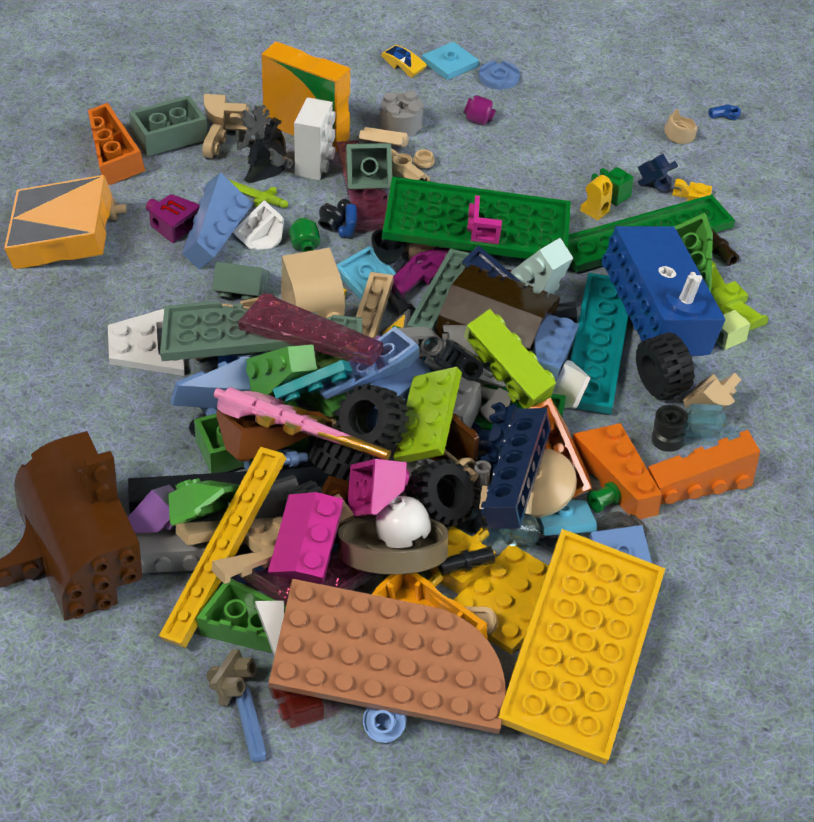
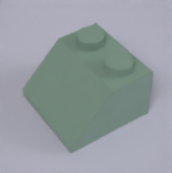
M391 143L347 144L345 153L348 189H390L392 181Z
M216 262L212 290L218 292L220 297L232 298V294L242 295L241 299L243 300L262 297L270 271L261 267Z

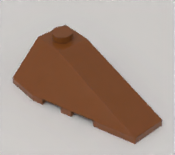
M217 410L216 416L225 449L239 461H249L251 458H255L260 447L277 451L311 436L303 433V431L290 435L283 430L284 426H281V424H274L267 428L258 424L254 416L246 415L238 419ZM307 411L306 415L326 418L325 425L332 427L333 422L321 412Z

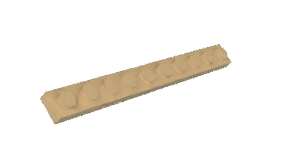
M370 272L356 317L362 318L363 337L369 336L372 341L377 335L393 286L394 275ZM361 342L347 343L345 347L349 350L350 354H358L365 349ZM325 415L328 419H330L333 422L331 428L341 430L340 427H337L336 421L333 419V417ZM315 437L314 442H313V446H314V444H315V442H316V440H317L318 437Z

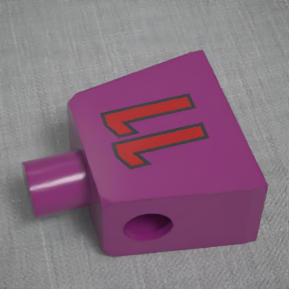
M173 194L168 195L161 201L152 198L146 204V210L149 211L150 226L172 243H175L192 230L194 217L200 207L195 202Z

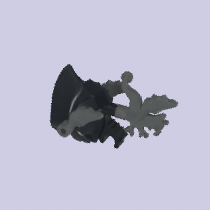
M255 105L254 110L251 111L254 116L243 110L241 120L243 121V126L249 129L245 135L238 130L236 131L235 141L237 142V150H242L246 147L250 148L248 156L250 168L244 179L249 183L274 177L280 174L285 167L289 169L293 165V160L285 156L286 142L282 130L277 128L282 121L275 117L272 119L270 117L267 118L270 113L265 105Z

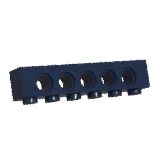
M547 408L516 409L513 419L509 421L508 435L504 436V447L498 454V465L493 469V480L487 487L486 501H483L481 505V514L483 518H486L488 529L521 528L551 431Z

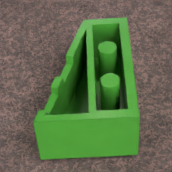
M313 345L284 347L246 359V372L249 376L251 391L275 397L274 388L317 370Z

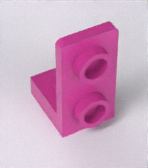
M475 195L474 204H469L467 231L471 232V241L499 244L502 220L479 218L480 196Z

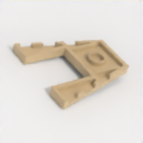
M283 517L254 519L243 540L254 553L212 561V572L226 584L230 582V577L237 574L240 577L252 574V569L260 565L263 568H268ZM220 521L176 525V534L187 546L208 542L211 540Z

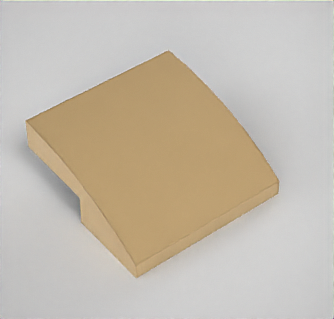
M365 127L364 130H360L359 140L365 142L391 143L392 146L406 147L409 142L407 133Z

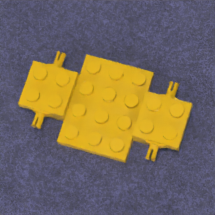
M452 526L448 530V557L460 554L462 550L474 551L487 547L482 542L489 537V531H484V529L480 528L474 536H470ZM510 543L495 558L494 564L472 568V571L469 572L463 570L443 576L439 572L438 566L429 569L433 575L428 581L434 587L441 583L458 595L453 600L464 607H488L492 609L497 615L499 623L496 631L488 636V640L512 655L523 643L548 565Z

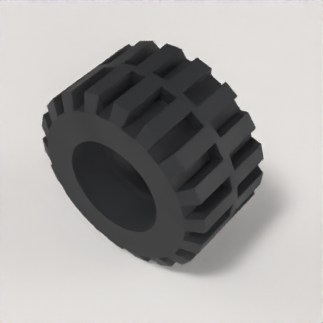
M667 332L641 341L637 345L635 357L637 370L644 387L652 396L662 400L691 389L694 383L693 379L695 378L694 364L687 346L677 334Z
M363 384L362 387H354V392L348 391L345 394L346 400L341 399L339 403L342 406L341 410H337L336 416H339V421H336V425L341 428V432L390 450L396 447L395 442L401 443L404 439L401 435L406 433L408 429L405 427V423L409 422V416H405L408 408L406 405H402L404 400L401 396H397L395 391L388 388ZM376 406L378 422L370 432L367 427V417L370 410Z
M317 438L308 455L312 463L322 472L347 481L350 479V467L352 464L381 459L321 438Z
M441 459L414 469L411 472L412 476H409L408 486H405L404 490L407 497L415 498L423 504L429 518L440 522L446 528L466 521V518L471 516V509L475 508L476 504L473 501V498L476 497V491H473L474 481H470L468 471H463L464 466L460 463L455 464V461L451 459L447 461L446 459ZM437 486L440 488L442 492L443 504L439 500L437 494Z

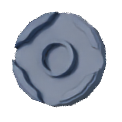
M490 61L482 65L479 70L480 82L492 89H509L514 87L520 79L519 69L507 61H502V63Z

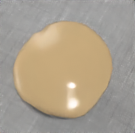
M678 109L670 114L664 126L667 138L677 144L692 142L696 137L698 129L694 120L681 116Z

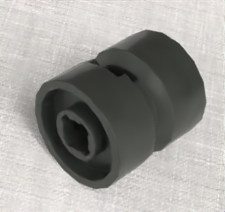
M664 405L656 411L651 441L657 449L673 452L681 449L683 446L688 423V415L683 408L676 405Z

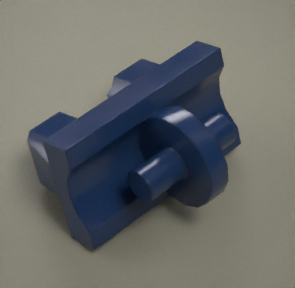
M661 154L637 167L643 177L637 182L640 186L654 181V188L660 192H666L672 185V178L667 175V172L677 168L678 165L676 161L669 163L665 155Z

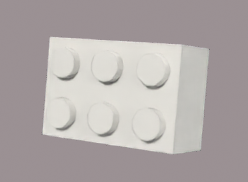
M306 98L294 122L295 176L320 180L323 173L328 172L329 160H333L335 156V147H332L335 139V129H332L335 121V111H332V102Z

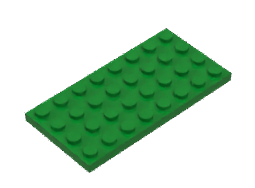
M392 176L382 239L430 245L439 248L459 249L461 251H473L479 245L488 254L528 259L537 251L561 238L568 249L571 201ZM475 195L480 196L479 218L502 220L499 244L471 241V232L467 231L469 204H474Z

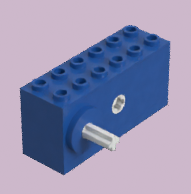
M615 226L614 232L609 238L606 253L602 257V265L606 269L610 281L613 283L618 297L621 299L626 313L629 315L641 341L671 332L677 334L683 340L691 356L710 355L726 319L675 227Z

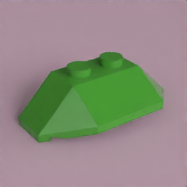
M199 478L189 479L175 485L177 490L168 494L171 525L202 520L223 508L227 509L240 485L212 480L200 481Z

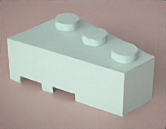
M561 238L537 251L510 273L522 283H525L526 286H533V293L540 294L544 290L548 292V295L550 293L554 294L560 286L559 281L565 276L573 257Z

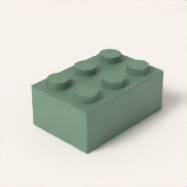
M190 95L129 112L131 134L147 157L202 142L207 136V119Z

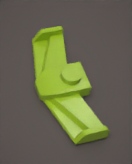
M712 261L711 294L722 314L736 310L750 323L749 331L766 325L769 317L761 315L746 305L745 302H747L748 294L736 281L725 284L716 268L715 262Z

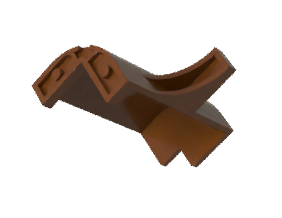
M88 431L43 445L31 454L32 459L26 465L22 464L15 477L14 490L17 508L24 522L25 531L18 545L0 559V587H7L13 583L34 579L39 575L45 574L64 621L72 618H81L85 614L97 610L109 609L111 606L118 604L116 587L131 584L142 579L140 543L118 498L114 457L111 451L98 454Z

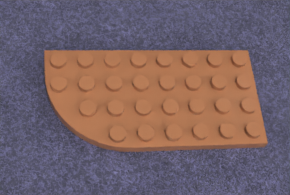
M292 579L268 688L499 734L502 719H499L498 716L505 698L503 669L489 641L472 624L443 609Z

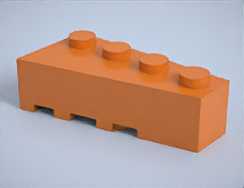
M105 103L88 110L101 175L105 176L108 185L144 172L145 168L141 151L110 105Z
M621 423L573 433V441L589 474L592 473L600 481L599 484L602 487L609 481L617 485L622 498L618 504L634 521L659 514L662 494Z
M748 430L739 433L740 437L730 441L727 437L718 440V445L704 450L703 446L696 448L687 457L682 458L678 455L648 466V471L662 494L660 505L666 503L673 504L680 500L697 499L705 495L721 494L725 491L746 489L749 486H753L760 449Z

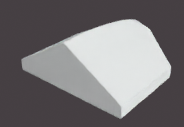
M264 200L232 233L250 250L273 249L282 240L284 218Z
M570 360L564 363L553 394L566 395L564 409H576L591 378Z

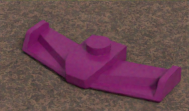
M437 247L413 256L394 275L391 292L395 296V292H400L405 298V295L421 280L430 285L447 253L452 248Z

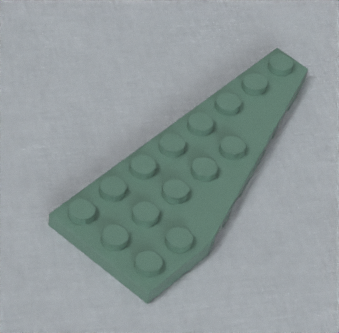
M218 301L164 306L160 355L162 361H177L181 359L274 351L289 346L313 345L314 347L361 342L363 338L362 318L332 315V317L326 318L318 317L315 312L299 315L296 314L295 310L262 306L246 309L243 307V304L234 303L233 307L222 306V302Z

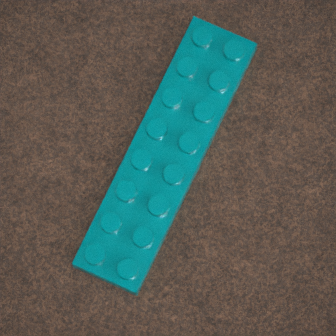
M588 273L571 361L591 377L576 409L612 415L628 314L608 275Z

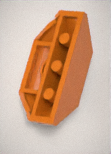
M549 398L530 407L547 408L551 431L545 449L561 453L569 459L575 469L577 486L572 499L591 490L592 487L586 467L552 399Z

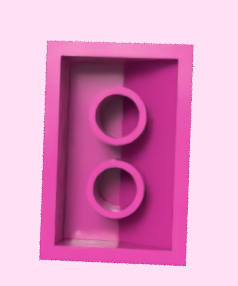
M373 459L351 465L347 506L353 512L354 518L378 514L405 490V486L409 481V471L406 469L407 462Z
M317 492L289 494L268 574L323 585L343 510L342 498Z

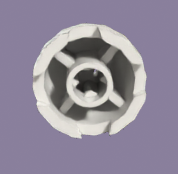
M397 496L376 515V531L379 540L385 541L386 546L404 548L412 546V541L421 536L425 539L431 531V522L428 512L421 502L412 497Z

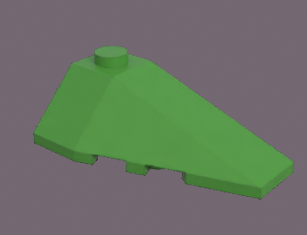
M703 213L674 227L711 292L713 232L707 215Z

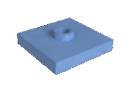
M643 525L595 531L589 535L590 540L652 563Z

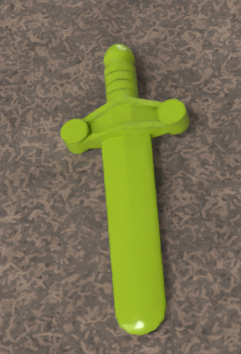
M228 179L242 193L256 198L254 199L255 207H258L264 200L268 204L270 203L281 208L288 207V202L285 199L283 200L275 196L277 194L276 187H270L269 190L262 192Z

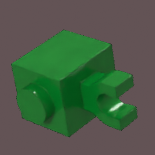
M619 167L609 172L604 168L600 169L599 175L608 177L612 183V204L618 206L631 197L634 180L632 175ZM596 173L592 174L591 181H593L599 175H597Z

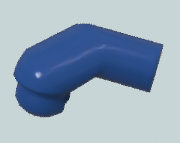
M727 104L710 108L708 114L712 119L724 117L736 120L740 117L741 109L738 106Z
M354 204L346 205V226L339 227V236L341 238H351L354 235L357 224V206Z

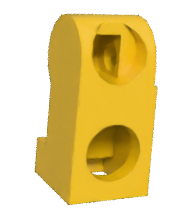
M599 175L586 186L587 200L581 204L580 208L581 212L596 220H599L610 211L612 199V183L610 179L604 175Z

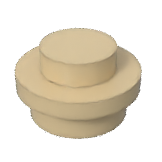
M422 149L416 152V155L413 157V163L419 168H430L434 165L435 158L431 151Z

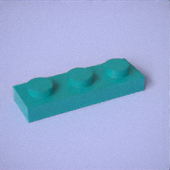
M340 360L273 389L276 399L284 400L286 403L293 402L301 398L300 394L304 392H317L324 388L323 384L330 381L338 383L347 378L346 375L352 373L353 370L350 362Z

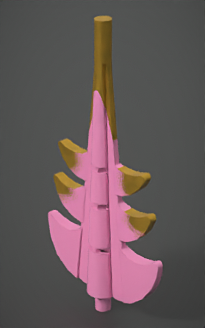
M229 387L226 391L217 388L214 392V398L218 399V410L238 419L246 415L254 416L258 424L267 428L274 424H281V426H284L283 430L290 435L303 431V433L373 455L383 460L390 458V450L325 425L326 418L306 415L307 410L284 405V400H279L260 392L240 391Z

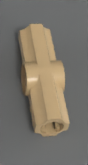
M391 148L393 177L430 182V177L412 164V157L410 155L399 154Z

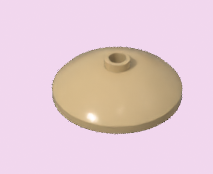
M551 449L544 450L531 492L534 493L531 515H524V517L540 518L552 515L565 507L572 499L577 486V477L572 463L561 453Z

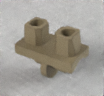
M232 649L220 667H211L206 676L210 682V689L215 690L218 694L220 706H227L232 697H241L245 691L243 680L245 677H254L258 668L253 658H243L239 649Z

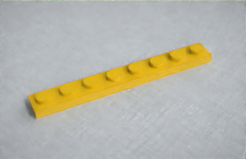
M260 447L159 634L163 641L183 648L187 647L198 626L197 616L213 597L221 583V580L212 572V561L236 555L287 459L283 453Z

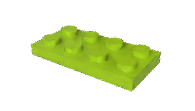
M458 367L413 376L406 404L408 411L405 413V416H409V422L405 423V427L408 429L406 433H402L401 436L404 439L401 443L396 444L393 457L396 461L411 462L444 455L462 375Z

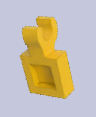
M675 179L674 187L681 189L673 188L672 196L685 197L687 201L711 195L712 186L690 182L689 186L684 180Z

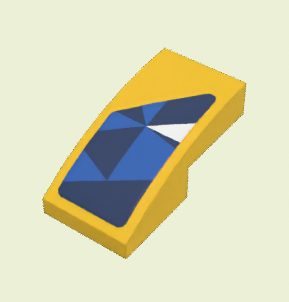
M394 45L381 54L394 69L400 67L411 78L425 70L427 66L417 55L399 45Z

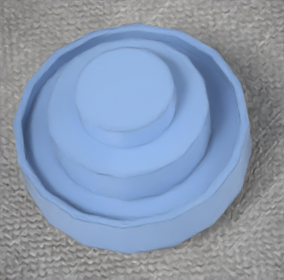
M367 707L363 716V725L366 733L377 742L387 743L394 741L402 735L406 728V715Z

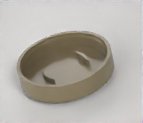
M376 515L358 517L346 522L339 528L338 555L345 564L366 572L379 574L421 572L434 568L446 560L448 556V530L443 524L430 518L431 531L425 539L421 536L413 540V545L410 547L391 548L386 546L385 541L378 538Z

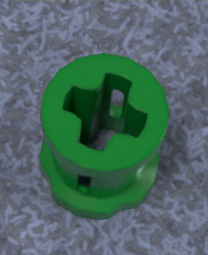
M611 481L607 482L603 488L597 491L591 490L587 493V502L596 513L602 512L604 507L611 503H620L622 499L619 488Z

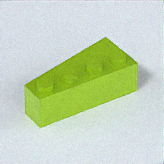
M489 309L466 326L464 337L483 363L489 362L491 364L490 370L497 382L503 381L509 391L507 395L513 403L517 400L524 409L551 398L556 385L553 374L549 370H545L538 363L536 355L522 345L521 339L516 333L510 332L501 316L495 315Z

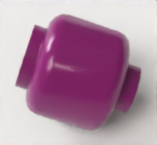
M475 95L473 98L468 99L463 114H466L467 121L483 126L486 125L487 121L492 122L496 110L492 109L493 102L491 100Z

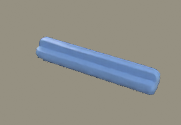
M245 686L244 693L241 697H236V702L250 760L253 763L262 762L266 759V751L251 690Z

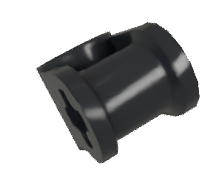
M446 338L444 348L439 356L434 357V361L446 369L458 367L462 372L461 376L467 380L479 379L483 373L481 359L466 350L459 343ZM468 362H476L479 366L478 370L474 373H468L464 367Z

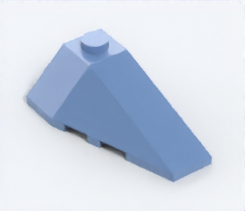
M395 326L347 361L350 362L353 372L347 374L345 380L338 383L330 381L323 384L324 388L318 392L325 399L353 390L356 386H363V384H369L399 373L403 369L410 367L419 358V346Z
M269 351L243 353L238 355V360L227 364L224 361L217 364L218 368L208 373L201 371L176 382L170 401L171 405L217 408L218 399L214 398V392L217 388L226 391L229 387L240 391H251L249 376L246 372V359L268 353Z

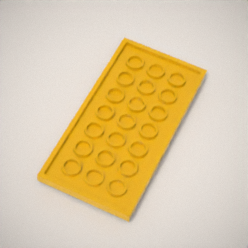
M561 529L498 716L499 719H502L501 724L606 765L617 734L665 568Z

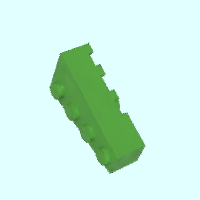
M230 578V582L223 583L197 616L200 635L273 653L256 610L255 601L276 600Z

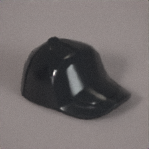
M383 229L374 231L371 236V243L377 258L385 264H392L398 261L403 255L407 242L382 239Z

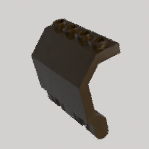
M471 264L452 283L439 313L435 333L442 338V334L447 333L444 332L443 325H468L491 309L495 315L498 314L502 317L505 326L510 332L516 333L521 339L522 345L528 351H531L540 326L549 314L553 315L556 311L561 297L552 293L548 295V292L544 290L540 294L533 293V286L528 285L526 287L525 283L508 277L504 278L500 274L495 278L489 277V270L483 269L482 271L481 267Z

